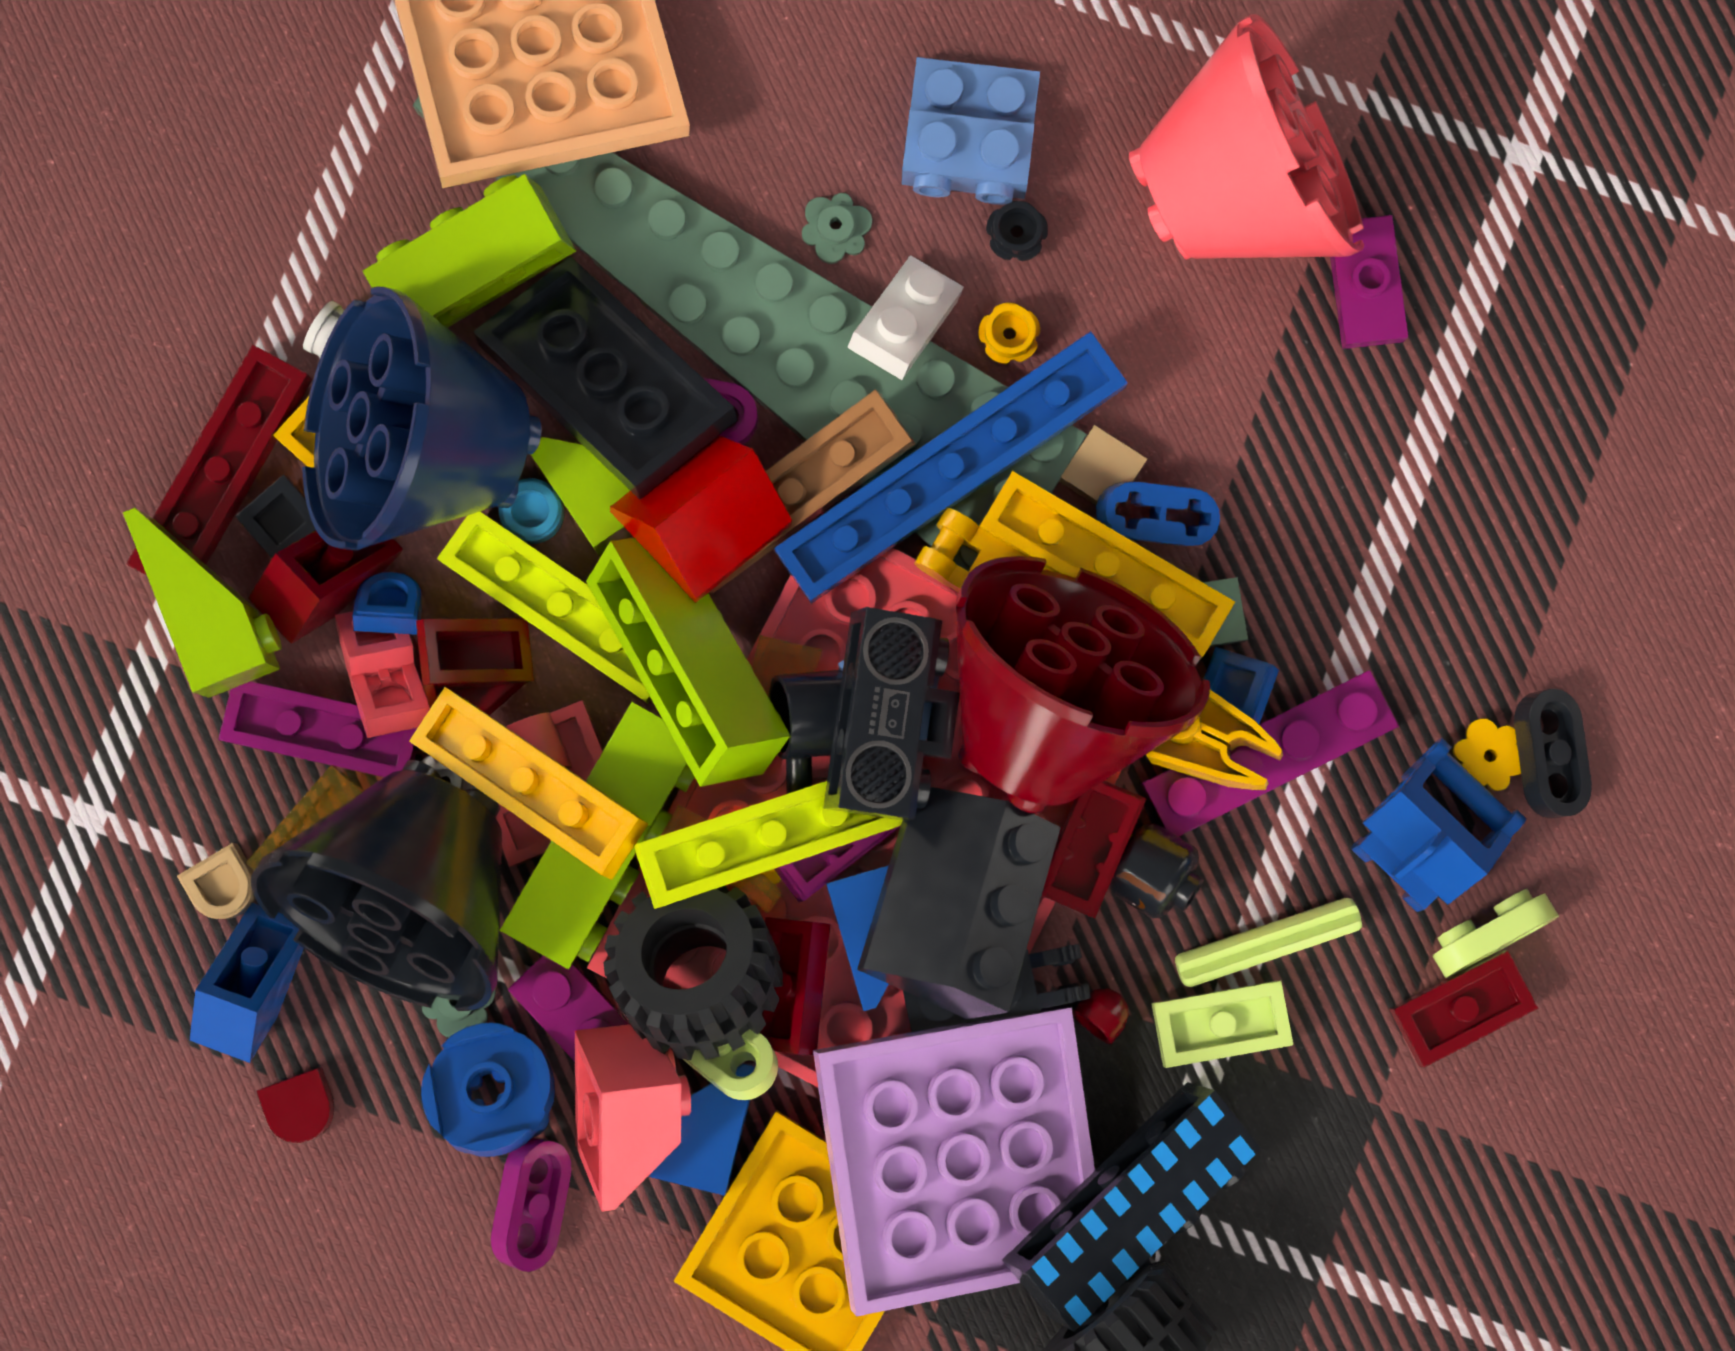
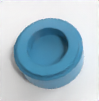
M534 478L519 480L518 494L513 505L509 508L499 507L501 523L505 529L527 544L545 542L552 538L562 526L564 520L563 502L548 483Z

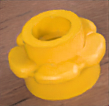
M1002 303L995 306L990 315L983 317L979 325L978 336L979 340L986 345V354L995 362L1007 364L1010 360L1023 362L1029 359L1037 349L1038 344L1035 340L1040 334V324L1031 311H1027L1015 303ZM1006 329H1013L1016 336L1013 339H1006L1003 333Z

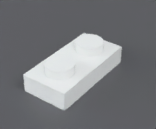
M910 255L856 328L848 348L903 380L956 305L964 287Z

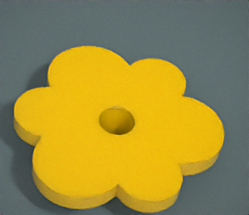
M1478 719L1467 727L1466 739L1460 740L1454 745L1453 754L1455 758L1462 762L1461 765L1483 786L1487 784L1492 790L1501 791L1506 789L1510 784V776L1521 774L1518 748L1515 745L1517 743L1515 729L1511 726H1502L1497 729L1492 721ZM1486 751L1492 753L1493 758L1491 762H1488L1484 757Z

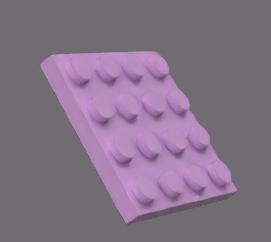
M1058 1005L1042 1008L1039 1013L943 1026L813 1050L850 1309L856 1317L1020 1283L1002 1259L1095 1171L1072 1007Z

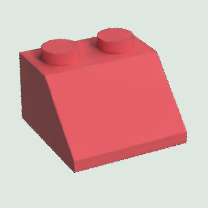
M631 1024L575 1030V1146L601 1211L615 1210L681 1143V1116H689L691 1112L689 1083L685 1075H677L674 1053L671 1047L665 1054L652 1048L647 1038L642 1040Z

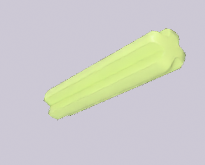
M1343 898L1180 953L1175 957L1176 968L1182 983L1185 986L1193 987L1359 931L1362 928L1361 915L1352 898Z

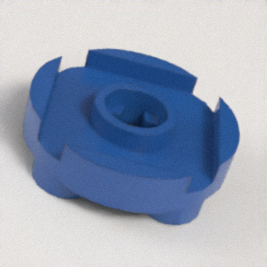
M482 1023L466 1027L451 1035L441 1045L444 1049L436 1056L433 1065L428 1064L421 1086L424 1112L431 1126L457 1151L481 1157L504 1155L522 1147L531 1138L540 1135L547 1128L550 1119L549 1112L555 1096V1081L552 1068L542 1050L526 1035L515 1032L513 1028L499 1023ZM492 1074L497 1083H505V1090L497 1096V1102L486 1106L482 1099L473 1100L472 1091L482 1087V1076Z

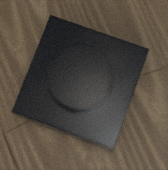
M282 475L235 516L271 558L278 551L316 530L311 521L305 497L285 475Z

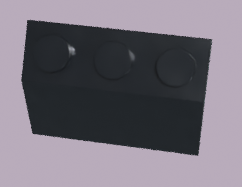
M931 787L926 806L923 809L916 808L915 820L902 821L857 970L966 1019L1008 1013L1061 827L1033 813L1020 810L1009 801Z

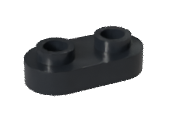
M1547 689L1530 693L1519 702L1514 715L1515 734L1525 798L1529 806L1542 817L1560 818L1576 815L1587 806L1592 792L1581 710L1575 699L1563 690ZM1540 717H1541V719H1542V721H1543V725H1544L1543 731H1542V729H1541ZM1549 780L1552 784V793L1549 786Z

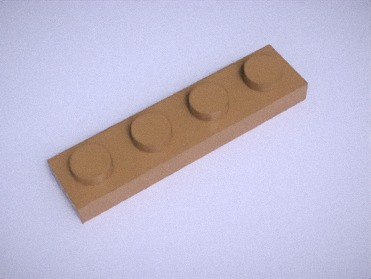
M876 389L766 470L769 479L792 519V525L712 589L710 593H714L772 551L776 546L916 445L879 391Z

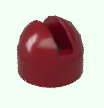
M1108 988L1096 989L1090 992V999L1081 1000L1075 1006L1072 1014L1077 1022L1089 1033L1102 1042L1112 1045L1127 1024L1128 1006L1120 993Z

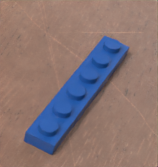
M1090 331L783 541L774 550L812 604L942 515L947 508H952L1124 390L1128 382Z

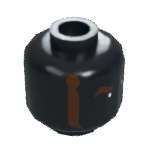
M1148 823L1141 826L1138 830L1134 828L1109 885L1110 891L1151 918L1163 917L1174 906L1184 912L1194 900L1204 881L1202 877L1195 874L1199 863L1198 850L1159 824Z

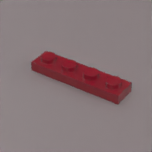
M253 344L153 516V519L204 564H207L275 446L277 439L273 434L293 414L312 381V378L307 373ZM135 547L126 565L147 576Z

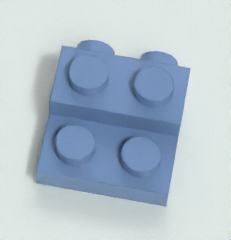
M917 57L902 167V185L913 186L915 193L928 197H946L950 195V191L975 193L977 200L996 205L1011 203L1013 198L1025 199L1040 71Z

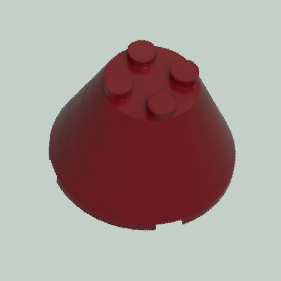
M1011 556L996 558L975 567L964 580L957 596L956 621L963 740L958 757L966 768L981 774L993 785L1007 792L1010 802L1015 807L1028 813H1040L1046 805L1065 804L1075 800L1191 726L1198 719L1209 699L1210 681L1205 679L1201 681L1196 669L1201 656L1188 637L1166 615L1137 594L1110 579L1080 568L1076 578L1058 572L1044 570L1047 563L1045 558Z

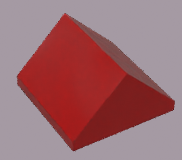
M720 435L642 499L637 498L629 491L610 506V512L695 603L792 525V519L755 451Z

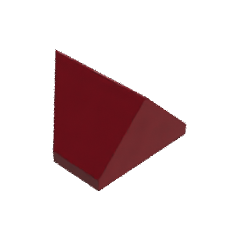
M523 618L421 619L416 621L422 682L430 708L444 687H446L490 716L522 686L534 681L528 622Z

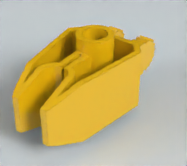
M1210 690L1209 699L1198 719L1187 729L1147 753L1146 756L1152 764L1223 786L1249 790H1266L1269 784L1268 780L1230 759V751L1238 746H1248L1279 761L1283 757V752L1277 742L1255 720Z

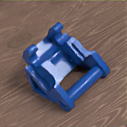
M1443 738L1437 740L1401 776L1403 781L1362 822L1370 832L1365 837L1359 838L1351 847V850L1365 863L1371 860L1375 861L1406 891L1402 899L1416 912L1425 910L1437 897L1447 905L1485 877L1510 843V838L1522 827L1527 819L1517 809L1510 812L1448 753L1451 746ZM1431 773L1492 830L1481 842L1423 788V783Z

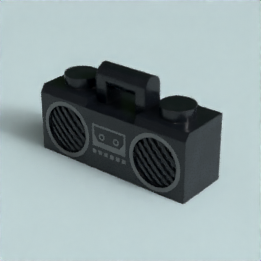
M870 607L851 612L823 809L896 820H915L916 808L923 809L926 806L931 788V773L929 769L922 768L923 757L951 759L960 696L958 692L930 688L934 685L935 676H943L949 657V641L947 638L940 637L942 620ZM924 703L932 704L927 741L919 740Z

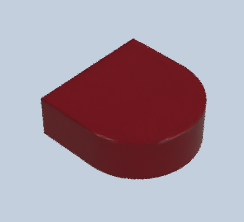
M322 1067L257 1090L268 1126L276 1136L287 1142L301 1143L312 1140L324 1133L333 1119L334 1101Z

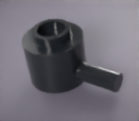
M842 670L777 674L771 680L768 697L791 735L777 754L781 759H786V794L812 786V757L831 755Z

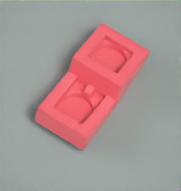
M353 611L335 615L336 628L346 668L367 738L418 728L430 707L414 664L413 644L409 634L354 631Z

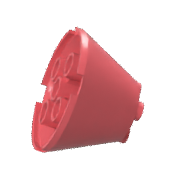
M1251 14L1236 24L1140 147L1129 152V161L1137 179L1144 187H1149L1155 202L1154 205L1148 207V216L1151 224L1162 242L1174 239L1179 252L1186 260L1190 258L1348 257L1363 250L1364 243L1362 240L1353 243L1352 234L1364 228L1358 203L1341 155L1317 102L1314 101L1304 106L1298 95L1292 75L1299 72L1296 63L1274 30L1257 14Z

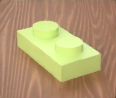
M1281 981L1266 982L1151 1003L1162 1063L1165 1068L1293 1045Z

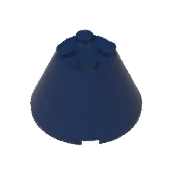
M387 287L371 288V295L374 296L366 302L353 300L339 317L325 344L316 368L305 416L304 431L315 433L314 468L302 467L304 494L308 512L319 536L329 545L341 549L359 550L493 507H511L518 494V480L521 476L527 454H533L541 440L542 429L540 419L529 414L525 394L514 381L405 293Z

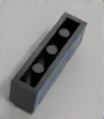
M1187 1082L1011 1250L1002 1261L1049 1318L1074 1332L1079 1326L1090 1324L1100 1317L1108 1307V1298L1123 1283L1137 1276L1149 1265H1152L1156 1258L1155 1252L1174 1234L1182 1233L1193 1226L1202 1214L1201 1207L1220 1189L1228 1188L1239 1181L1247 1171V1162L1261 1148L1215 1090Z

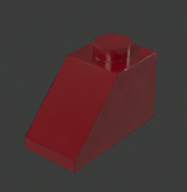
M315 530L275 553L248 599L262 614L267 613L277 630L292 644L333 619L335 615L342 611L356 597L357 590L363 581L373 575L382 573L399 557L403 548L394 539L359 550L341 549L326 543Z

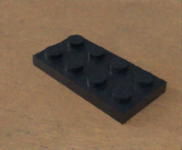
M571 256L473 331L478 345L639 499H642L737 421L735 409L731 403Z

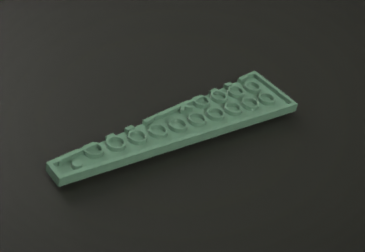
M418 96L413 107L416 113L424 119ZM614 153L495 177L496 180H499L509 175H516L518 178L526 174L540 185L575 246L590 257L595 265L609 277L617 280L636 296L641 304L734 383L746 389L754 400L765 409L774 413L786 427L803 441L808 440L875 389L879 391L916 445L861 484V488L1008 388L929 341L903 380L850 350L848 345L854 331L872 306ZM1071 425L951 509L966 515L980 526L1012 471L1052 494L1060 481L1061 475L1082 445L1087 434ZM942 515L915 532L929 547L932 546L940 532L936 524ZM962 544L953 561L968 571L978 553Z

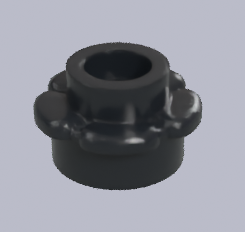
M1012 201L992 212L987 221L986 232L991 236L990 247L998 257L1004 260L1017 258L1023 262L1033 259L1040 253L1042 249L1041 242L1048 235V224L1045 217L1031 204L1024 201ZM1020 227L1023 234L1020 237H1014L1011 234V229Z

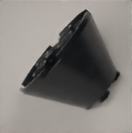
M408 760L402 770L390 773L264 856L252 873V892L258 904L269 918L274 919L280 911L299 929L293 939L296 943L329 966L356 981L387 995L420 1006L431 1008L435 998L439 997L458 1000L454 1007L457 1011L476 1010L488 1003L498 981L502 830L495 817L500 810V806L496 801L479 790L467 789L463 791L442 780L440 774L428 764L421 761Z

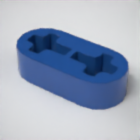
M1144 482L1115 483L1103 491L1096 505V515L1099 522L1126 538L1135 541L1178 546L1201 545L1213 537L1217 532L1220 522L1219 508L1215 500L1207 492L1193 488ZM1129 493H1131V504L1150 507L1149 519H1129L1127 528H1125V517L1115 515L1116 503L1126 502ZM1190 500V510L1200 513L1199 525L1189 526L1187 534H1185V524L1166 521L1167 509H1187Z

